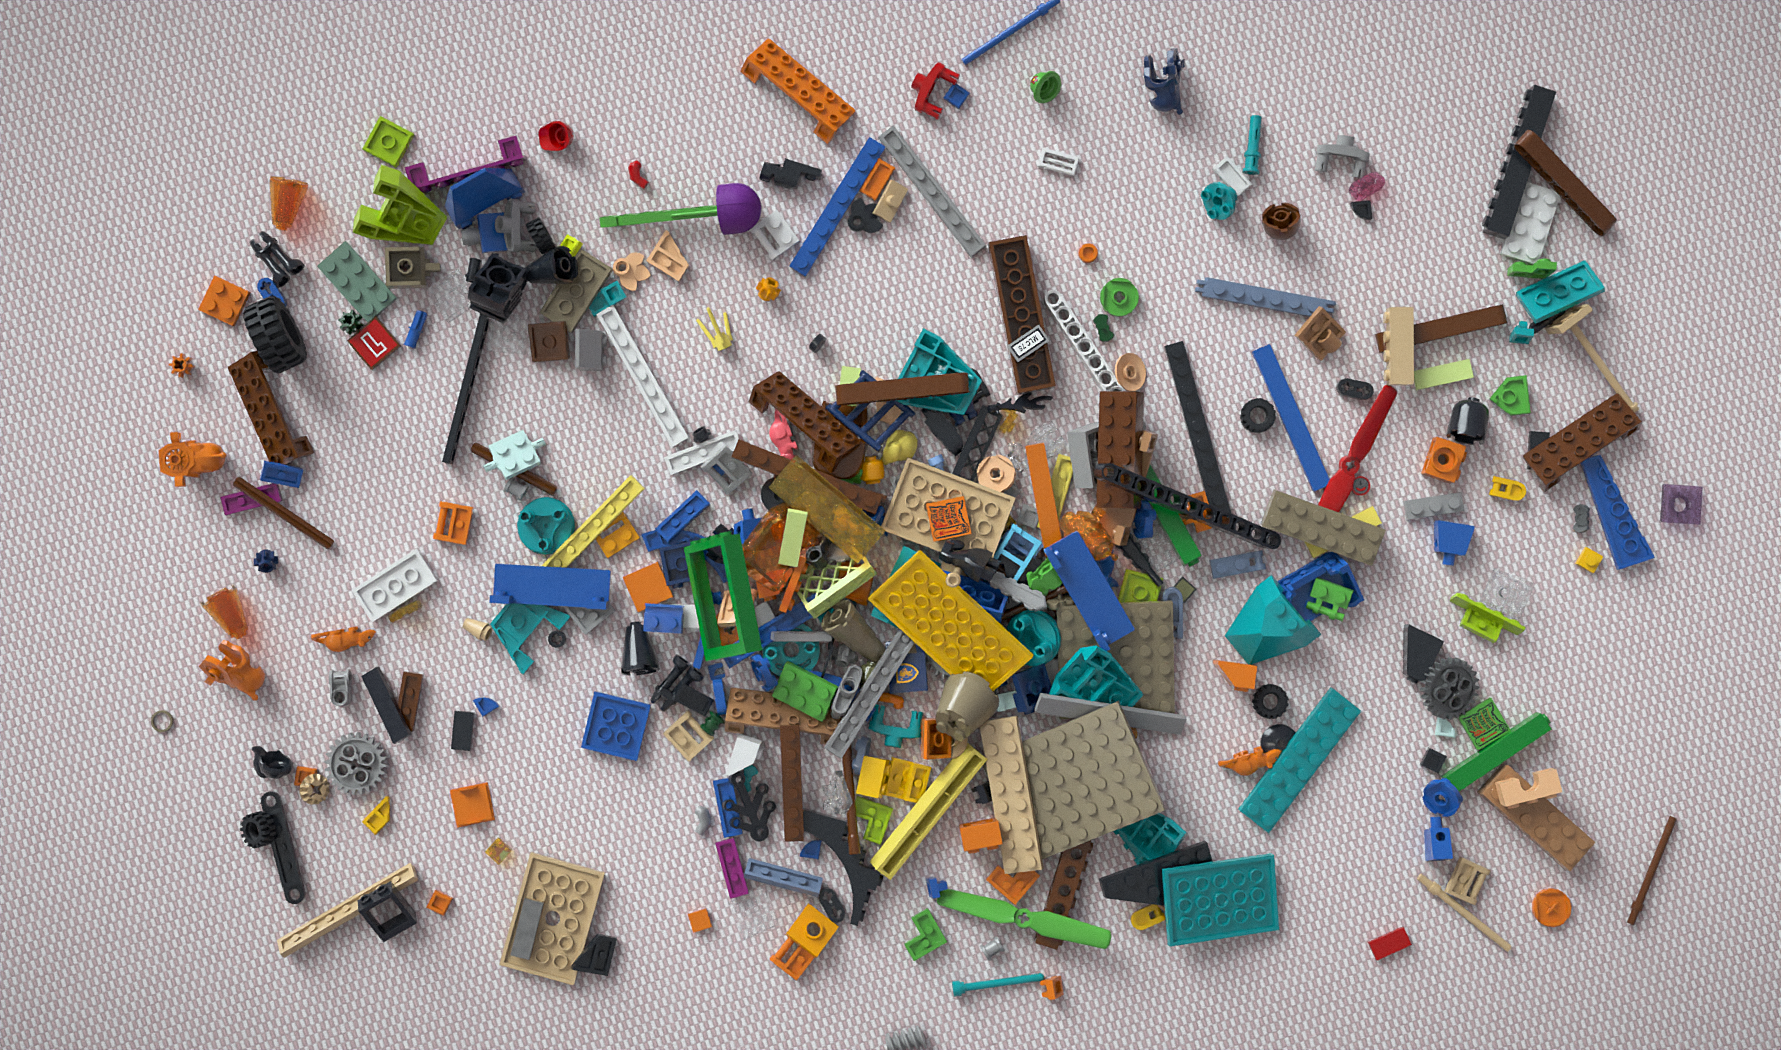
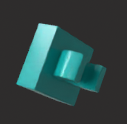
M1519 321V325H1516L1509 335V342L1529 344L1534 337V329H1528L1526 321Z

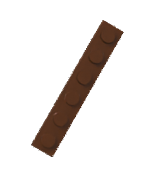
M800 724L780 725L785 842L804 841Z

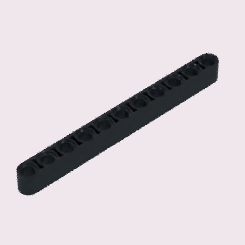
M1099 463L1094 468V476L1099 481L1260 548L1277 549L1281 545V536L1272 530L1115 464ZM1105 467L1107 468V471H1108V473H1107L1106 476L1104 475V469H1105ZM1122 474H1123V476H1124V482H1123V483H1121V480H1120ZM1138 482L1141 483L1140 490L1137 488ZM1155 489L1157 490V496H1156V497L1154 496V490H1155ZM1171 496H1173L1174 502L1172 504L1170 501ZM1188 502H1189V504H1190V509H1189V511L1187 510V504H1188ZM1204 510H1206V516H1205V518H1204V516H1203V511H1204Z

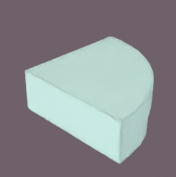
M1437 717L1435 735L1455 738V730L1446 718Z

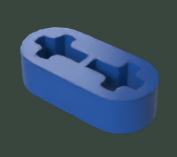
M269 278L259 280L257 289L263 299L269 296H276L285 304V307L287 306L285 297L280 289L274 285L273 280ZM264 283L271 284L269 286V289L272 293H269L267 290H263V288L265 287Z
M713 679L718 716L725 715L727 712V701L723 679Z

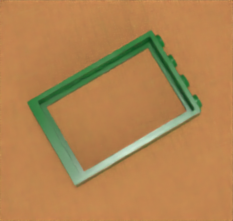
M728 531L690 542V546L684 547L705 660L711 661L761 651L762 645L740 533L732 535V532ZM720 545L739 637V643L725 646L721 645L703 550Z

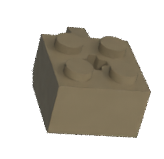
M385 247L386 287L388 289L427 288V277L431 276V272H441V264L430 263V259H426L424 247ZM405 264H408L410 267L407 272L401 269L405 267Z

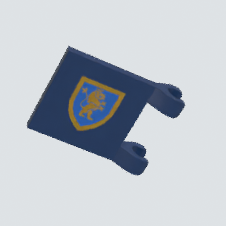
M887 641V642L885 643V648H886V649H887V647H888V645L890 644L891 641ZM916 643L917 653H908L889 682L890 694L928 691L925 651Z

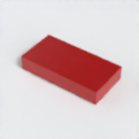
M1403 926L1368 942L1375 960H1380L1412 945Z

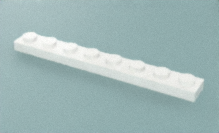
M614 305L596 314L671 446L675 447L689 439Z

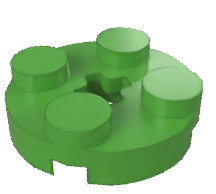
M1125 278L1110 280L1100 293V303L1103 310L1116 317L1130 314L1137 306L1139 300L1138 290L1132 282ZM1118 292H1121V296L1125 297L1120 303L1117 302V299H1114Z

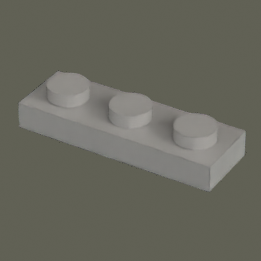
M1462 492L1403 501L1406 520L1464 511Z

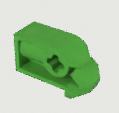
M1048 557L1034 573L1028 572L1026 574L1031 590L1036 589L1042 592V595H1047L1049 589H1055L1063 583Z

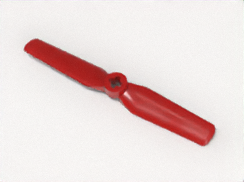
M1390 385L1383 386L1355 435L1349 454L1340 459L1339 470L1329 480L1318 503L1319 506L1336 512H1340L1352 491L1355 480L1354 474L1358 472L1360 463L1370 452L1397 396V390ZM1351 462L1353 467L1348 468V466H1346V463Z

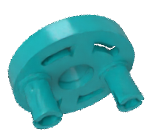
M803 623L791 631L813 630ZM774 641L762 648L763 658L766 657L770 662L771 668L769 669L778 676L781 675L782 670L780 669L784 668L787 661L807 671H811L817 664L820 656L819 641ZM789 642H794L799 647V652L795 657H789L784 652V647Z

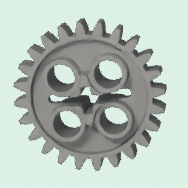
M357 732L355 737L353 733H349L348 738L345 735L341 736L342 742L338 739L335 740L337 746H329L332 752H328L326 755L330 757V760L324 761V763L329 764L325 771L331 772L327 778L333 777L334 780L331 784L338 783L337 790H341L344 787L345 794L351 790L352 795H355L358 790L360 795L364 794V788L367 792L372 791L371 786L374 788L378 787L376 781H383L380 775L387 774L383 768L387 767L388 764L383 763V760L387 759L388 756H382L385 749H379L381 742L374 744L375 737L368 740V734H364L361 738V732ZM348 746L353 747V756L347 754ZM367 752L373 757L370 763L365 760ZM343 757L349 761L358 760V764L372 767V770H369L368 768H365L363 766H358L355 768L354 763L342 761L340 758ZM342 764L348 768L346 775L340 771ZM360 771L366 773V779L364 781L360 780L358 777Z

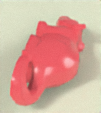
M775 409L774 422L769 430L770 439L778 448L780 456L798 462L793 454V448L796 450L798 446L796 441L792 442L790 438L793 436L791 428L785 416Z

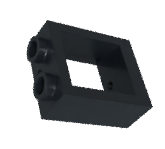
M392 881L379 886L373 892L365 894L357 900L359 913L383 943L417 924L416 912ZM392 898L402 913L380 925L369 910Z

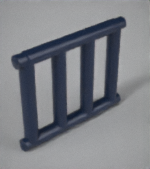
M862 370L859 374L860 377L854 383L877 380ZM836 401L832 405L826 406V409L877 452L882 449L881 445L909 417L912 418L916 414L907 405L897 401H887L860 428L853 420L870 403L858 404L848 416H845L838 410L841 406H838ZM894 405L903 411L876 440L867 434Z

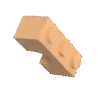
M1548 768L1532 772L1534 784L1528 790H1523L1519 779L1514 777L1495 782L1500 804L1511 809L1519 807V803L1522 802L1531 804L1538 802V798L1545 797V799L1557 797V793L1562 792L1557 769Z

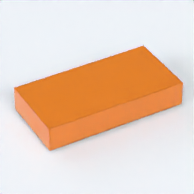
M879 158L859 192L876 201L893 174L895 167Z

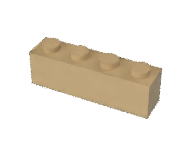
M1389 307L1383 314V322L1386 323V331L1383 334V341L1386 343V350H1384L1383 354L1384 362H1386V370H1384L1383 375L1384 381H1387V385L1410 386L1414 384V307Z

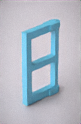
M1013 524L993 558L998 560L999 556L1003 554L1020 565V569L1013 578L1018 582L1042 542ZM1015 532L1035 544L1024 562L1005 550L1006 545Z

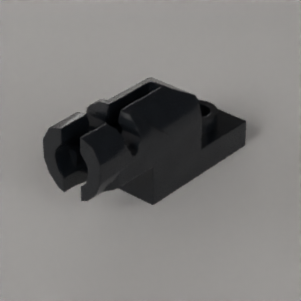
M785 158L783 167H781V164L764 162L759 179L769 183L775 177V185L787 189H797L802 175H805L804 178L810 181L820 180L822 170Z

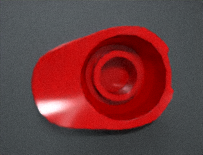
M553 121L539 129V143L543 150L561 151L569 147L573 142V130L564 122Z

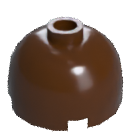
M1286 202L1281 203L1280 206L1273 204L1262 213L1263 228L1272 239H1289L1300 228L1301 215L1299 209L1293 204Z

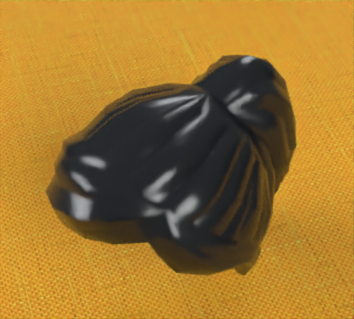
M261 746L252 747L254 752L253 766L259 777L278 779L291 772L293 762L288 756L282 754L280 750L266 752Z

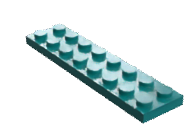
M1330 687L1288 742L1287 747L1282 750L1278 759L1273 763L1272 768L1266 771L1238 810L1266 832L1270 833L1360 714L1361 710Z

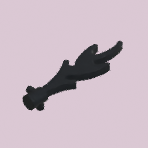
M1029 392L1021 395L1014 404H1011L1012 398H1009L1003 404L998 402L997 404L988 405L987 409L989 413L996 412L997 415H1000L999 410H1013L1025 413L1026 409L1042 410L1046 406L1036 403L1044 400L1051 401L1053 397L1039 396L1029 400L1028 398L1032 394Z

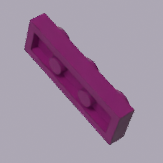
M272 483L256 487L275 501H282L278 484ZM243 492L220 497L225 515L262 507L261 504Z
M732 837L715 842L730 899L749 894L746 879L743 878L744 872L735 838Z

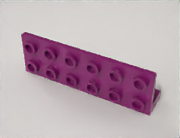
M515 135L498 140L503 160L433 180L429 179L424 162L404 168L408 179L422 193L432 191L431 187H448L450 182H460L483 168L505 169V166L508 165L513 167L521 166L524 164L523 161L527 160V157L523 155L518 137Z

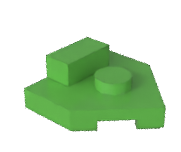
M1527 375L1507 377L1489 399L1510 416L1531 414Z

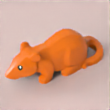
M358 626L348 628L347 632H344V629L311 634V640L324 644L331 651L342 652L352 646L359 645L364 647L373 638L376 631L369 629L363 632H356Z
M1259 746L1253 749L1254 753H1248L1247 750L1234 754V758L1231 760L1218 761V765L1230 768L1239 775L1248 776L1259 768L1265 766L1272 768L1273 763H1275L1282 751L1273 749L1263 753V749Z

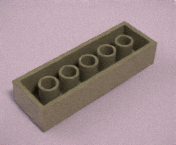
M1273 489L1260 524L1262 527L1373 566L1386 531L1383 528Z

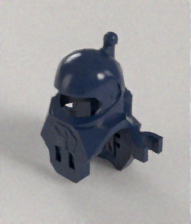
M1171 48V50L1167 51V66L1163 67V75L1168 74L1167 79L1158 77L1155 72L1152 56L1146 55L1144 57L1145 86L1157 94L1156 98L1149 99L1151 106L1155 110L1168 112L1176 109L1177 114L1181 115L1183 110L1181 109L1179 84L1181 71L1186 65L1185 59L1181 60L1179 57L1178 48Z

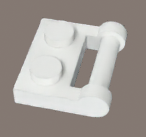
M778 210L750 229V232L756 235L769 253L768 257L771 261L800 242ZM764 227L767 228L780 246L777 250L774 249L761 231Z

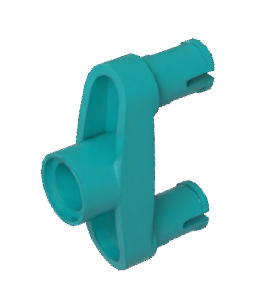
M875 704L876 710L872 716V721H869L868 729L885 735V746L901 748L903 739L921 738V724L924 712H918L916 719L917 711H911L910 726L907 729L887 726L883 723L886 706L881 705L880 712L878 713L879 705Z

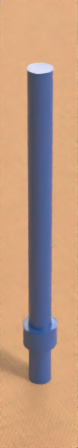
M1049 0L1045 4L1041 3L1036 7V10L962 58L963 64L967 65L1039 16L1043 17L1049 13L1048 10L1059 4L1060 0Z

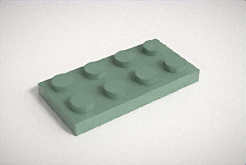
M344 241L317 265L367 323L375 316L380 315L397 299L395 294L386 287V284L347 241Z

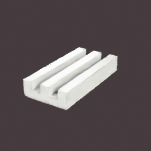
M1042 148L1037 167L1074 177L1079 157ZM1046 153L1064 159L1074 161V164L1045 157L1044 155ZM1043 161L1050 162V163H1054V164L1061 165V166H1065V167H1068V168H1072V171H1071V170H1067V169H1063V168H1060V167L1052 166V165H1049V164H1045V163H1043Z

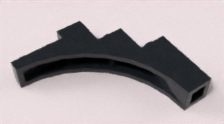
M803 808L804 831L825 842L844 865L853 893V910L850 924L858 926L859 921L863 922L866 912L862 910L864 902L868 903L871 892L868 889L876 891L877 886L881 887L883 875H880V872L873 867L859 864L860 861L864 862L866 850H863V844H860L861 854L849 855L848 840L842 839L843 836L847 837L848 834L847 820Z

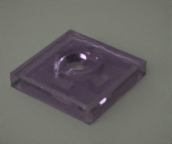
M1662 484L1660 522L1701 525L1703 486ZM1676 498H1682L1686 502V507L1681 512L1674 509Z

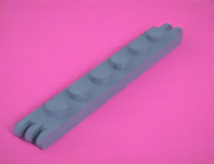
M1205 277V280L1196 281V284L1203 285V288L1195 287V292L1202 293V297L1307 317H1310L1319 306L1323 307L1328 313L1335 312V309L1328 308V305L1336 306V301L1208 277Z

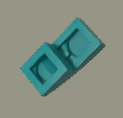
M618 281L600 289L601 291L597 294L589 309L593 316L596 317V314L612 305L615 306L627 298Z

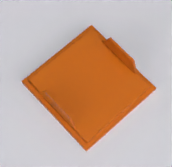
M488 782L450 790L457 828L495 820Z

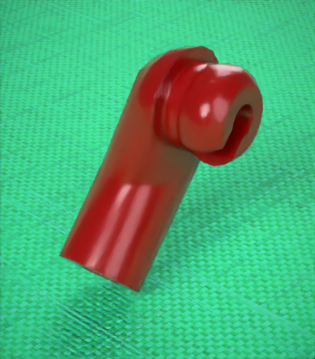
M635 160L628 166L630 180L642 189H645L649 181L640 175L642 165L639 161Z

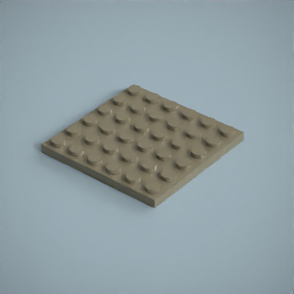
M1173 601L1119 602L1135 629L1109 644L1110 650L1107 652L1112 654L1143 692V696L1133 707L1175 714ZM1075 604L1059 606L1056 610L1057 625L1061 633V646L1058 652V672L1080 648L1096 645L1100 647ZM1059 716V719H1075Z

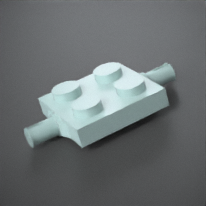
M521 430L489 445L493 461L483 465L486 473L497 468L502 472L505 480L540 465L541 462L536 454V449L545 446L546 443L543 438L532 443L527 438L524 430Z

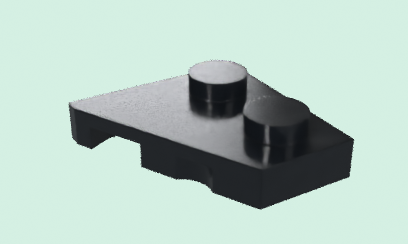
M596 934L571 965V969L608 976L617 938Z

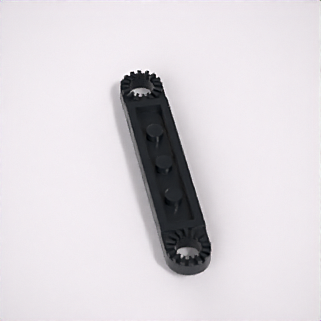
M269 791L262 795L260 804L262 810L270 815L269 819H273L272 825L276 826L273 831H276V835H273L275 839L271 843L286 901L291 904H298L304 900L306 895L281 797L277 792ZM268 796H273L276 799L275 805L272 807L266 803ZM292 889H297L300 892L297 900L290 896Z

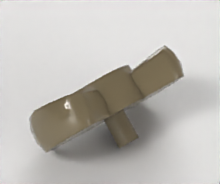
M1058 594V598L1048 599L1046 604L1050 610H1057L1059 606L1073 605L1074 601L1070 595L1061 596V594Z

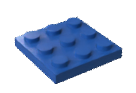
M594 691L581 748L638 761L651 704Z

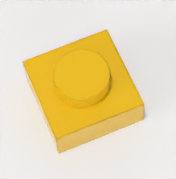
M1584 547L1575 564L1590 573H1594L1603 556L1588 547Z

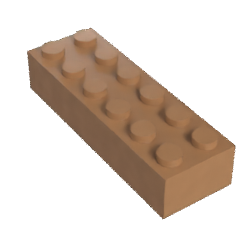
M1502 763L1477 793L1563 869L1571 871L1596 842L1545 797L1538 798V802L1531 804L1526 802L1519 803V807L1511 809L1501 805L1495 782L1514 777L1519 779L1523 790H1528L1532 787L1509 765Z

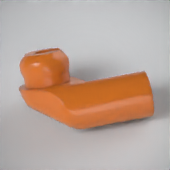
M883 692L878 700L880 702L892 703L895 709H902L905 702L902 696Z

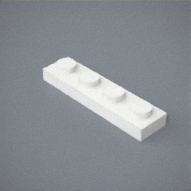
M736 430L664 457L670 475L672 476L705 463L725 445L734 451L739 439Z

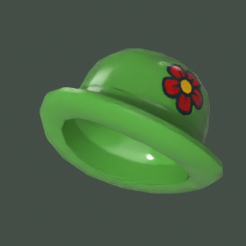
M1055 71L1037 73L1030 82V89L1034 94L1033 97L1038 103L1052 101L1059 94L1062 86L1061 78Z

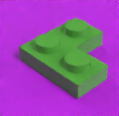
M1539 259L1533 265H1526L1525 262H1515L1508 268L1507 276L1545 279L1557 270V262H1551L1550 259Z
M928 908L911 917L920 934L904 943L913 961L945 944L947 940Z

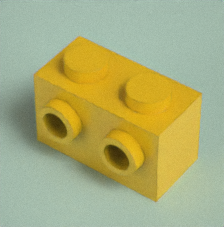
M864 756L856 794L882 798L887 792L888 785L885 782L886 777L891 772L890 760Z

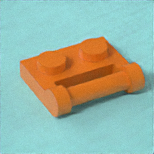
M440 501L439 507L441 508L433 539L467 545L474 507ZM449 508L453 510L447 536L443 535Z
M788 937L777 953L770 957V960L797 981L815 957L801 946H798L787 962L784 963L781 959L794 943Z

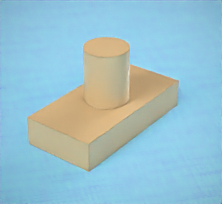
M890 180L873 214L891 223L908 189L896 181Z

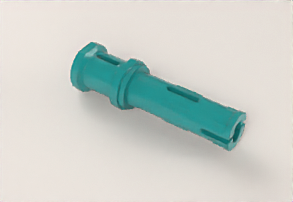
M1259 115L1250 116L1248 147L1244 153L1245 168L1242 169V173L1248 175H1258L1260 173L1258 164L1261 158L1259 143L1262 116Z

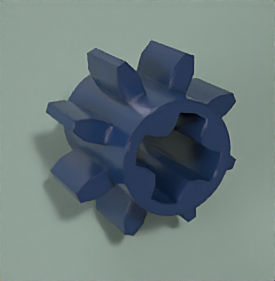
M264 549L256 553L254 566H258V571L269 573L273 569L276 570V564H279L278 556H274V551Z

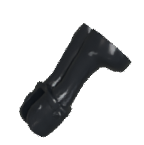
M261 231L259 235L267 243V246L263 249L254 239L249 243L255 252V256L260 258L270 269L274 285L277 288H281L289 282L290 276L273 260L270 254L273 253L290 275H296L301 272L305 264L299 259H291L277 244L276 238H272L265 231Z
M678 654L673 658L674 667L660 685L655 687V692L650 699L654 704L661 698V695L665 696L667 701L665 700L660 708L663 712L672 705H676L677 702L671 698L679 683L672 691L669 688L690 665L687 660ZM691 666L680 682L689 686L694 681H702L704 676L698 669Z

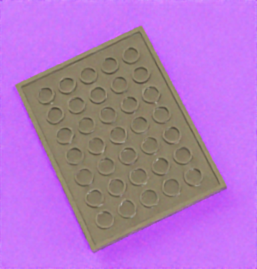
M1119 701L1022 741L1042 859L1166 810ZM985 762L983 764V768L988 777L987 766Z

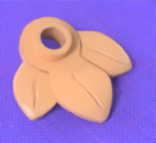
M630 253L626 258L617 259L613 264L614 273L620 277L621 285L628 290L636 291L637 281L646 280L651 275L649 270L641 264L644 259L643 254ZM626 265V270L620 271L619 267Z

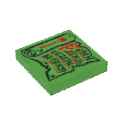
M1490 697L1472 707L1471 710H1467L1465 715H1459L1458 718L1476 750H1480L1511 731Z

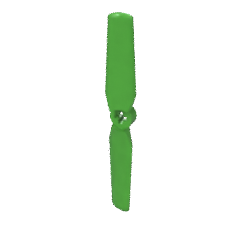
M952 889L939 891L940 897L937 898L938 905L996 923H1016L1019 928H1031L1042 936L1101 949H1107L1111 942L1110 930L1049 911L1031 912L1026 908L1018 909L1006 901ZM1023 914H1026L1029 921H1025L1023 924L1019 916L1022 917Z

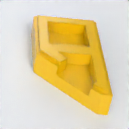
M387 795L362 821L375 835L390 821V797Z

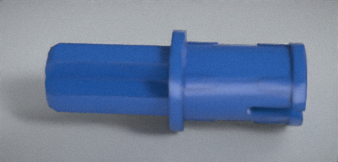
M416 311L411 327H408L410 330L404 345L416 348L419 336L423 333L422 328L427 318L426 312Z

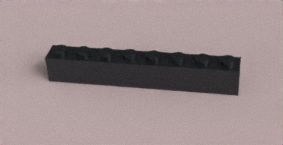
M1533 85L1525 91L1523 97L1525 103L1517 115L1519 122L1512 130L1511 136H1513V140L1507 146L1505 152L1507 158L1500 167L1502 174L1494 185L1496 192L1488 204L1490 211L1482 222L1484 227L1483 233L1501 239H1506L1510 236L1532 168L1516 151L1514 144L1526 130H1531L1542 138L1556 91L1538 85Z

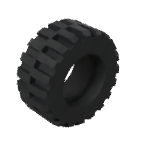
M269 296L245 308L243 318L249 332L248 334L259 356L274 373H282L305 362L307 352L303 337L294 318L278 297Z

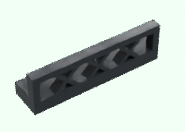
M982 405L952 472L953 475L967 479L961 476L960 473L964 467L970 465L973 474L971 479L967 480L974 482L978 466L986 455L1002 419V414L997 415L996 412L989 413L998 418L994 425L987 427L985 417L989 412L987 406ZM993 428L990 434L988 429ZM986 430L989 437L988 441L979 445L977 435ZM978 448L981 454L980 459L971 462L969 453L971 450ZM967 458H968L969 463L966 464V465H964L965 462H966V460H967Z

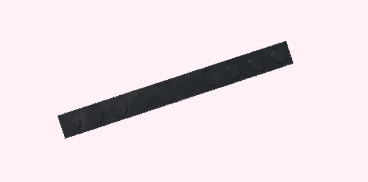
M1180 341L1164 346L1208 503L1231 513L1184 342Z

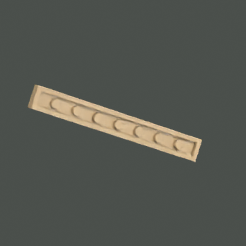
M411 863L405 865L277 940L280 955L284 958L359 915L357 900L363 895L373 892L379 886L392 881L395 887L401 891L418 881L414 866Z

